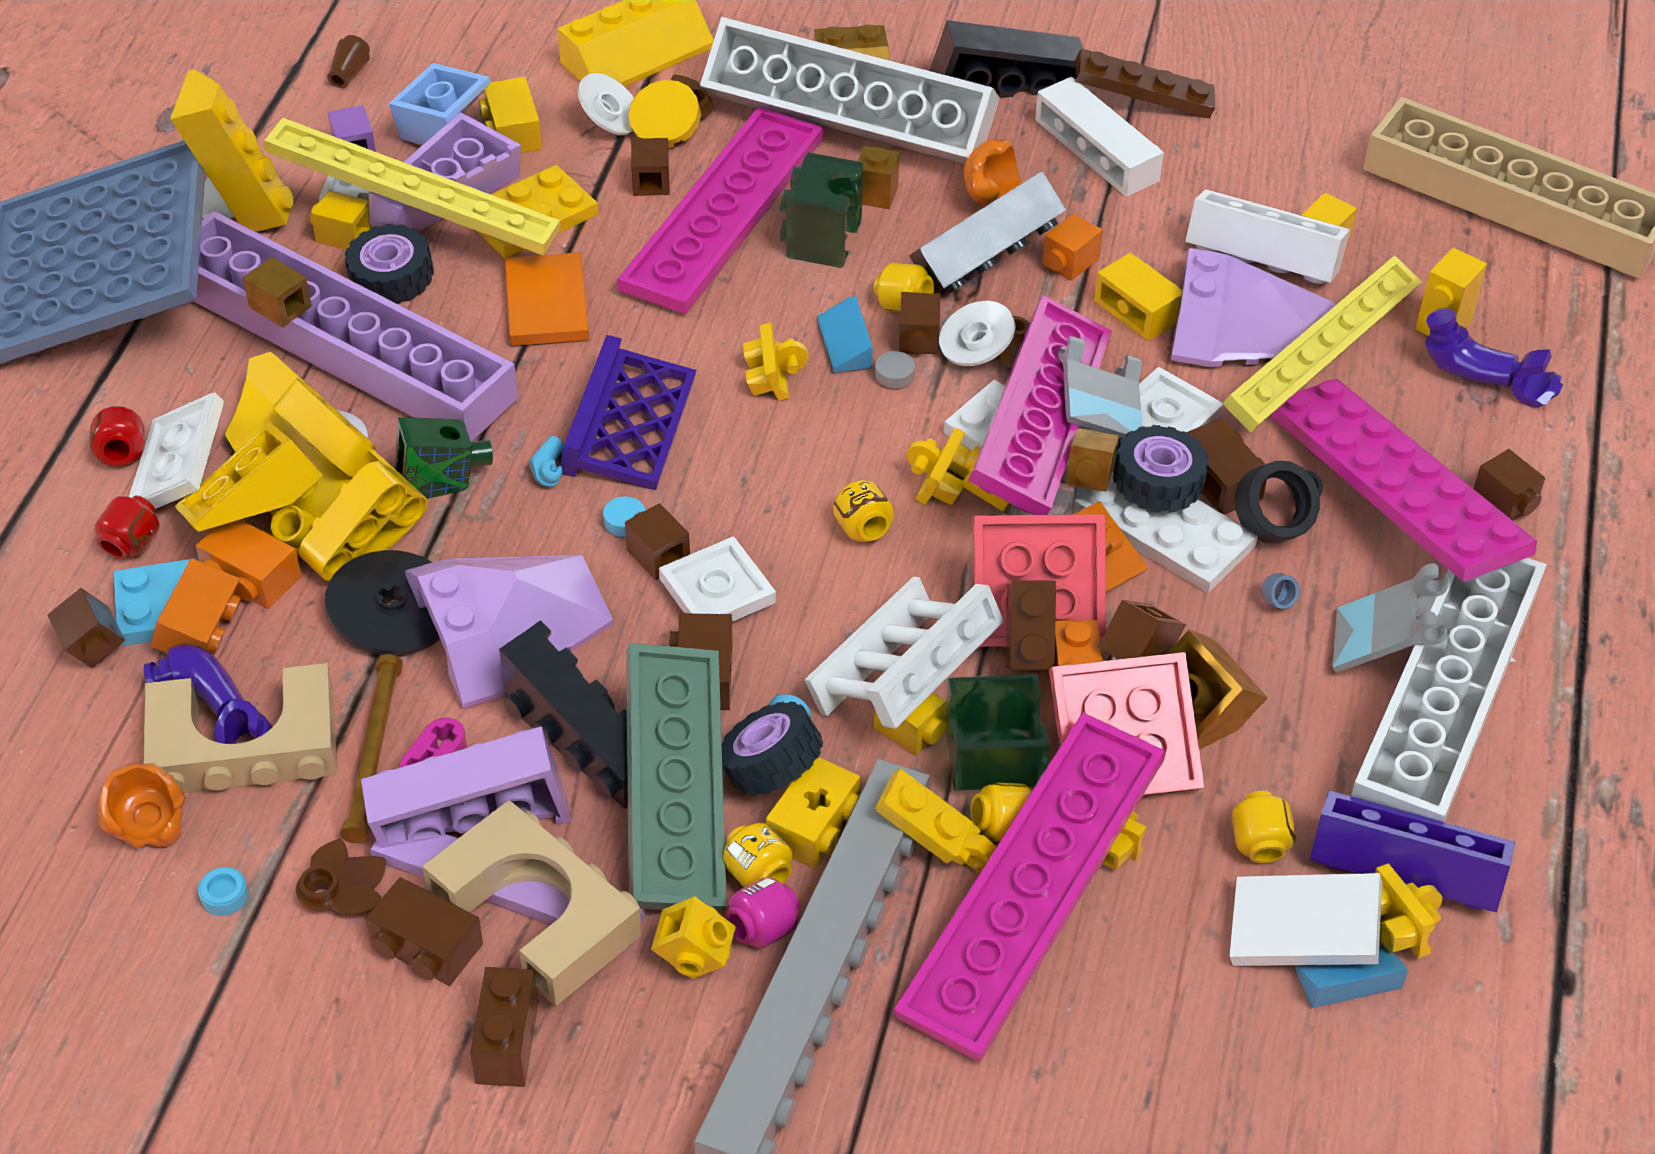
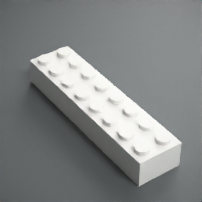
M725 17L720 19L700 86L713 97L754 108L760 106L809 123L964 165L972 151L987 141L1000 100L992 87Z
M1525 558L1465 582L1461 581L1448 569L1445 575L1448 579V589L1446 593L1436 596L1430 609L1431 612L1437 615V624L1433 628L1444 625L1447 628L1446 639L1437 645L1415 644L1355 780L1351 794L1352 797L1435 820L1446 821L1536 598L1547 564Z

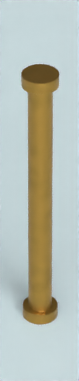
M391 654L379 656L376 662L375 669L378 673V679L348 820L344 821L341 826L340 836L351 843H363L368 839L370 828L366 824L367 815L361 779L376 775L395 680L402 673L403 661Z

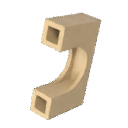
M328 663L282 668L283 709L280 718L262 736L238 744L214 742L199 733V705L191 678L145 683L144 764L154 763L172 775L181 786L183 793L205 790L219 791L231 787L257 784L269 785L274 782L300 779L314 780L320 777L337 775L334 691Z
M510 800L422 866L426 890L468 912L474 910L503 887L525 881L542 882L560 890L569 899L570 902L565 912L519 950L521 968L535 970L537 991L554 1006L559 1005L641 937V909L635 898L626 891L619 892L607 882L605 875L596 865L592 863L587 865L574 854L573 849L566 840L559 836L553 837L542 827L540 821L532 812L528 810L523 812Z

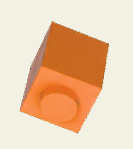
M1072 213L1045 235L1042 264L1067 279L1074 280L1100 258L1103 230Z

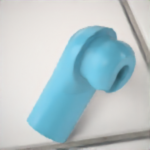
M556 436L548 437L529 460V467L534 479L538 484L545 487L555 486L562 476V467L559 466L557 468L555 461L563 453L564 443Z

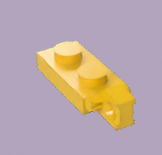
M900 768L892 773L875 807L876 812L946 864L950 861L960 865L966 863L976 872L980 873L997 847L986 836L979 835L980 829L975 824H972L971 820Z

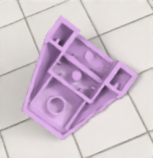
M1189 248L1185 257L1182 278L1183 290L1174 333L1171 360L1207 367L1222 366L1223 361L1244 360L1245 365H1257L1259 359L1274 358L1330 311L1335 306V303L1228 254Z
M583 555L448 558L405 570L406 578L419 608L427 607L447 653L448 675L463 709L505 696L499 649L540 620L552 631L548 640L556 649L561 651L567 647L571 652L613 625V618Z

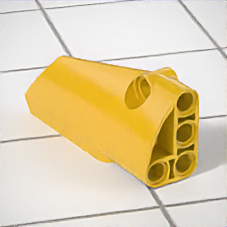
M268 352L249 358L242 395L235 414L224 433L235 453L268 423H271L289 437L323 475L317 481V488L307 498L303 500L297 499L291 505L269 511L273 517L271 531L274 537L296 548L297 554L325 581H330L339 568L358 556L390 549L423 516L428 505L427 498L374 451L376 446L276 354Z

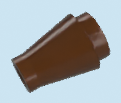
M347 35L344 39L338 41L331 70L327 75L328 81L338 88H345L349 81L370 60V47L366 41L355 35Z

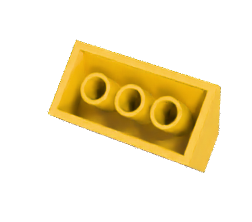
M623 0L557 28L560 63L579 81L588 74L599 73L615 79L624 87L708 51L712 48L714 42L696 0Z
M195 69L189 70L172 112L171 122L239 224L255 232L286 225L294 201L291 190L284 186L275 172L273 162L269 157L265 156L257 143L254 132L247 128L238 114L236 104L231 98H228L221 85Z

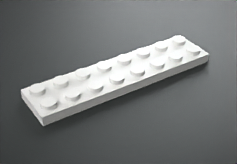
M996 380L990 382L944 421L943 433L950 437L953 429L956 427L966 433L960 444L970 450H973L975 446L981 448L1005 386ZM1068 458L1054 501L1074 513L1100 501L1136 551L1207 594L1256 547L1257 535H1254L1239 523L1199 500L1195 503L1192 502L1190 507L1186 509H1177L1176 512H1154L1151 509H1143L1137 507V504L1127 501L1125 496L1118 492L1116 483H1113V472L1106 492L1065 484L1069 463Z

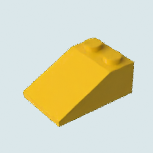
M268 423L200 484L199 491L187 495L175 508L200 532L291 505L297 499L303 500L313 493L317 488V481L323 475L289 437L273 424Z

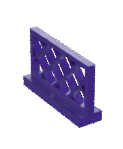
M606 335L563 447L561 460L562 474L576 477L578 469L657 490L697 370L621 349V338ZM624 364L640 368L644 374L630 379L623 370ZM672 377L684 381V384L668 390L661 379ZM652 383L658 394L644 398L637 388ZM627 391L634 402L619 406L613 396ZM666 402L673 413L658 417L651 407ZM642 411L649 421L634 426L627 415ZM617 419L624 430L609 435L602 424ZM656 430L664 441L649 446L641 435ZM632 439L639 449L623 454L617 443ZM607 447L614 458L603 461L592 458L590 455L591 452ZM646 458L654 469L653 473L649 474L635 470L631 463Z

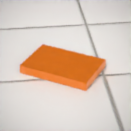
M581 252L505 258L511 346L589 340Z

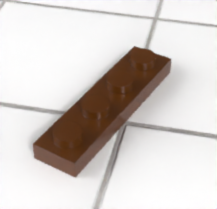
M1082 48L1076 57L1075 82L1209 119L1215 110V87L1213 84L1206 83L1203 80L1187 78L1167 70H1158L1140 65L1135 61H1126L1105 55L1102 52H1093Z

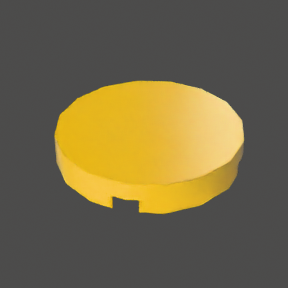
M662 80L651 83L638 92L631 102L628 117L630 127L637 138H668V148L675 147L674 143H678L681 140L685 142L693 135L699 126L701 110L698 99L689 86L679 81Z

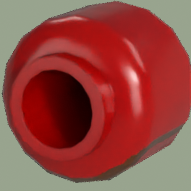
M112 406L101 410L95 415L90 426V448L95 458L111 467H123L132 464L141 456L144 450L145 426L138 414L123 406Z
M138 495L133 496V498L127 496L114 498L95 523L94 529L98 537V545L107 554L117 559L124 560L127 557L134 558L142 555L159 531L160 523L154 514L155 507L147 499Z

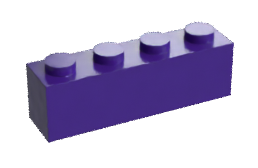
M1329 790L1321 812L1310 860L1323 863L1328 868L1334 870H1347L1358 874L1376 873L1377 867L1389 863L1406 885L1414 883L1418 888L1431 885L1439 891L1443 898L1463 903L1472 909H1485L1497 913L1509 873L1515 841Z

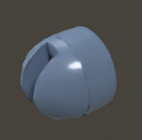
M1281 573L1272 574L1266 577L1262 583V598L1272 607L1288 609L1296 603L1299 597V584L1292 576Z

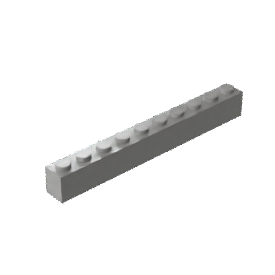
M881 759L877 760L694 1141L695 1154L776 1153L777 1142L774 1141L779 1127L787 1129L796 1108V1099H793L798 1086H807L815 1065V1058H812V1055L817 1045L824 1047L829 1039L833 1026V1018L830 1016L835 1005L842 1007L847 999L851 986V979L848 977L852 968H860L864 962L869 941L865 939L870 929L877 931L882 922L886 904L883 903L886 893L894 894L898 887L902 874V866H899L903 856L910 858L916 847L917 841L876 812L875 807L892 773L898 769H903L928 789L930 775Z

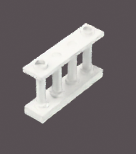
M913 576L804 681L821 715L828 716L846 697L869 700L872 702L882 726L896 729L1004 620L989 585L975 584L956 604L930 601L920 577ZM928 618L939 619L929 630L919 628ZM901 644L912 645L902 656L891 655ZM874 670L884 671L874 683L864 681Z

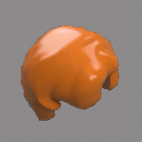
M990 139L983 142L972 151L965 162L964 179L966 189L970 197L983 207H986L1022 184L1017 168L1015 151L1011 142L1007 139Z
M130 763L112 770L103 783L98 798L100 828L135 848H142L146 844L156 847H167L181 836L182 807L186 797L174 777L156 764Z

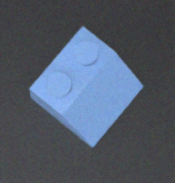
M432 63L389 103L400 139L420 145L425 144L460 112H466L491 83L489 76Z

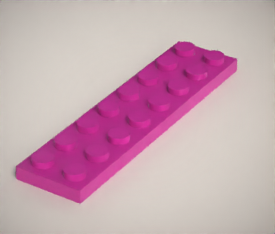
M758 106L617 279L618 291L686 314L822 141L823 127Z
M1042 295L1031 317L968 479L969 482L979 486L987 493L994 494L1016 505L1023 512L1033 515H1048L1070 455L1072 442L1079 428V425L1067 422L1063 363L1058 358V352L1061 347L1067 348L1069 336L1080 338L1085 342L1081 363L1099 369L1111 334L1110 329Z
M1337 378L1297 392L1271 415L1276 422L1461 581H1468L1536 554V539Z
M1082 712L894 1009L895 1018L981 1063L1164 762L1165 750Z

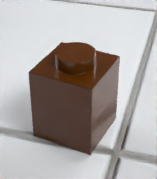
M668 138L631 139L633 196L670 195Z
M901 292L899 352L938 354L940 294Z
M1507 449L1480 466L1473 489L1513 521L1523 514L1525 516L1531 514L1539 506L1542 500L1540 493L1546 477L1513 451Z
M660 503L635 514L632 518L625 521L627 551L655 580L659 579L660 567L690 555L689 532Z
M82 588L78 589L47 615L64 651L91 668L126 641L108 605Z

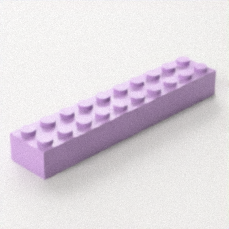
M215 211L202 219L197 295L194 302L414 418L458 419L463 421L470 442L518 399L514 363ZM271 257L306 276L312 307L283 328L249 308L243 281L244 276Z

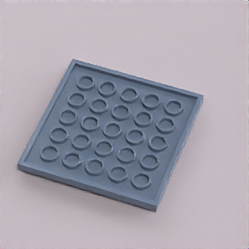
M184 140L0 201V365L65 342L75 341L102 330H110L115 326L139 318H147L152 314L173 307L184 306L196 300L205 171Z

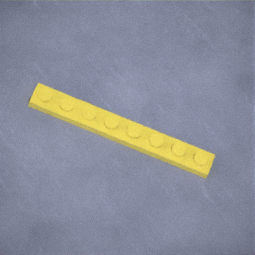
M283 117L264 140L265 152L543 256L560 231V220Z
M1394 255L1230 394L1222 404L1250 432L1254 431L1410 295L1422 281Z

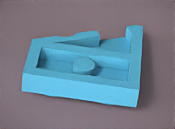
M190 559L114 571L116 623L126 640L120 646L151 642L156 623Z

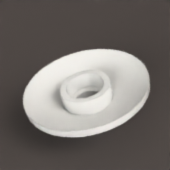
M599 73L586 75L578 85V98L586 114L598 126L616 135L633 133L628 117L630 105L634 99L631 93L621 83L607 75Z
M978 301L965 305L954 312L944 323L939 335L940 349L949 361L957 365L975 366L986 363L1000 355L1010 344L1015 332L1014 318L1008 308L998 302Z

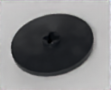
M398 550L370 552L350 560L337 570L326 589L325 612L331 627L340 638L351 646L376 655H407L433 645L440 640V637L427 607L419 608L405 574V570L433 562L417 554Z

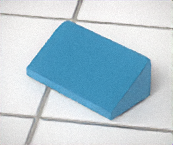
M856 296L845 299L817 316V322L833 373L872 368L873 347Z
M1384 945L1379 946L1378 964L1295 965L1296 973L1312 1008L1401 989L1408 973L1405 964L1394 953H1390Z

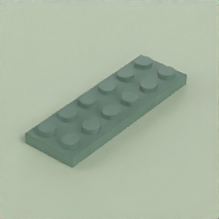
M630 643L626 650L629 894L635 898L641 909L663 910L695 896L706 905L716 909L718 913H722L727 905L726 873L723 860L725 840L719 651Z

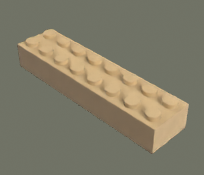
M1404 97L1397 101L1370 135L1363 170L1373 173L1380 178L1391 180L1411 188L1413 191L1424 193L1449 205L1457 206L1482 218L1495 221L1517 232L1528 234L1548 242L1550 245L1566 249L1588 260L1599 262L1621 273L1629 274L1639 279L1655 257V193Z

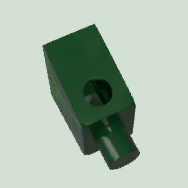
M398 418L394 469L427 499L466 490L469 486L470 468L492 465L493 463L491 442L489 440L470 442L465 423L461 420Z

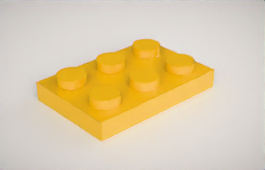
M557 164L491 194L560 220L559 233L599 214L598 203ZM477 231L504 259L524 250L522 247Z

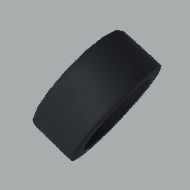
M1273 461L1250 470L1240 480L1235 493V511L1241 525L1246 530L1257 535L1258 539L1263 542L1280 543L1305 534L1316 522L1320 510V494L1314 479L1303 467L1291 461ZM1269 478H1278L1284 481L1291 489L1295 498L1294 517L1285 526L1272 524L1264 516L1260 507L1259 491L1262 483Z

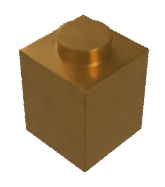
M863 146L855 166L854 203L890 210L898 189L900 152L886 150L881 147Z
M274 257L269 258L243 277L249 308L282 328L312 307L306 276Z
M1078 428L1071 445L1065 484L1106 492L1113 472L1119 435Z

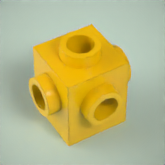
M694 896L662 910L651 950L672 964L679 973L694 979L725 967L731 954L730 946L736 926L718 914L716 909L706 905Z

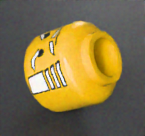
M766 823L742 825L729 834L723 853L725 868L743 887L766 877L774 878L784 884L792 872L791 864L793 857L791 848Z

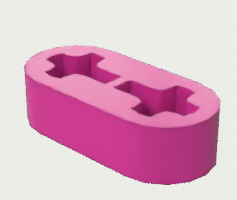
M448 717L432 721L403 756L399 763V768L421 762L429 757H438L467 748L463 725L456 719ZM449 737H453L454 741L447 740V739H448ZM438 739L443 741L439 747L437 741Z

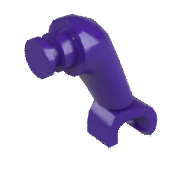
M1439 309L1427 317L1426 322L1430 329V335L1426 338V348L1436 365L1445 372L1481 383L1508 387L1512 384L1514 396L1528 406H1545L1550 399L1559 395L1563 386L1560 382L1562 377L1554 371L1545 372L1552 357L1550 349L1530 351L1524 355L1521 362H1518V355L1492 349L1477 343L1469 335L1468 330L1456 322L1454 310Z
M183 644L171 647L168 650V657L160 659L158 666L154 662L144 664L146 683L192 679L195 694L208 705L218 718L214 731L215 742L236 744L237 739L246 733H250L256 739L272 728L271 723L250 702L243 699L235 683L217 658L199 646Z

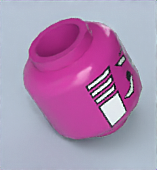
M771 877L761 878L738 890L730 898L726 920L736 926L733 936L740 943L748 944L754 948H765L790 934L796 928L799 901L795 892L789 886L783 885Z

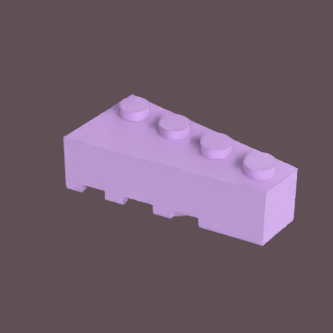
M460 112L406 159L404 163L489 194L519 178L521 144ZM369 192V225L372 227L385 226V224H402L408 228L413 227L419 232L443 219L388 197Z
M542 727L518 731L510 736L486 743L474 744L459 751L438 757H429L418 763L394 770H385L377 775L361 779L368 825L380 848L444 837L446 832L457 831L458 833L465 834L508 800L523 812L525 810L532 812L538 819L554 817L556 824L572 822L563 779Z

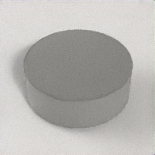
M890 351L877 358L875 378L881 385L887 388L899 389L908 386L914 379L915 363L906 353Z

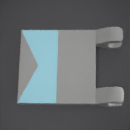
M1069 336L1067 348L1061 347L1058 352V358L1063 363L1067 422L1097 432L1119 435V439L1125 438L1126 434L1131 430L1135 431L1138 430V427H1142L1139 392L1141 359L1127 354L1124 358V367L1118 366L1115 374L1081 363L1085 342L1080 338Z
M1431 563L1423 566L1413 579L1337 608L1332 666L1336 673L1415 644L1437 645L1446 639L1447 628L1444 625L1433 628L1437 624V615L1434 612H1425L1416 620L1417 596H1439L1446 593L1448 589V579L1446 577L1432 580L1436 579L1439 575V567L1436 564Z

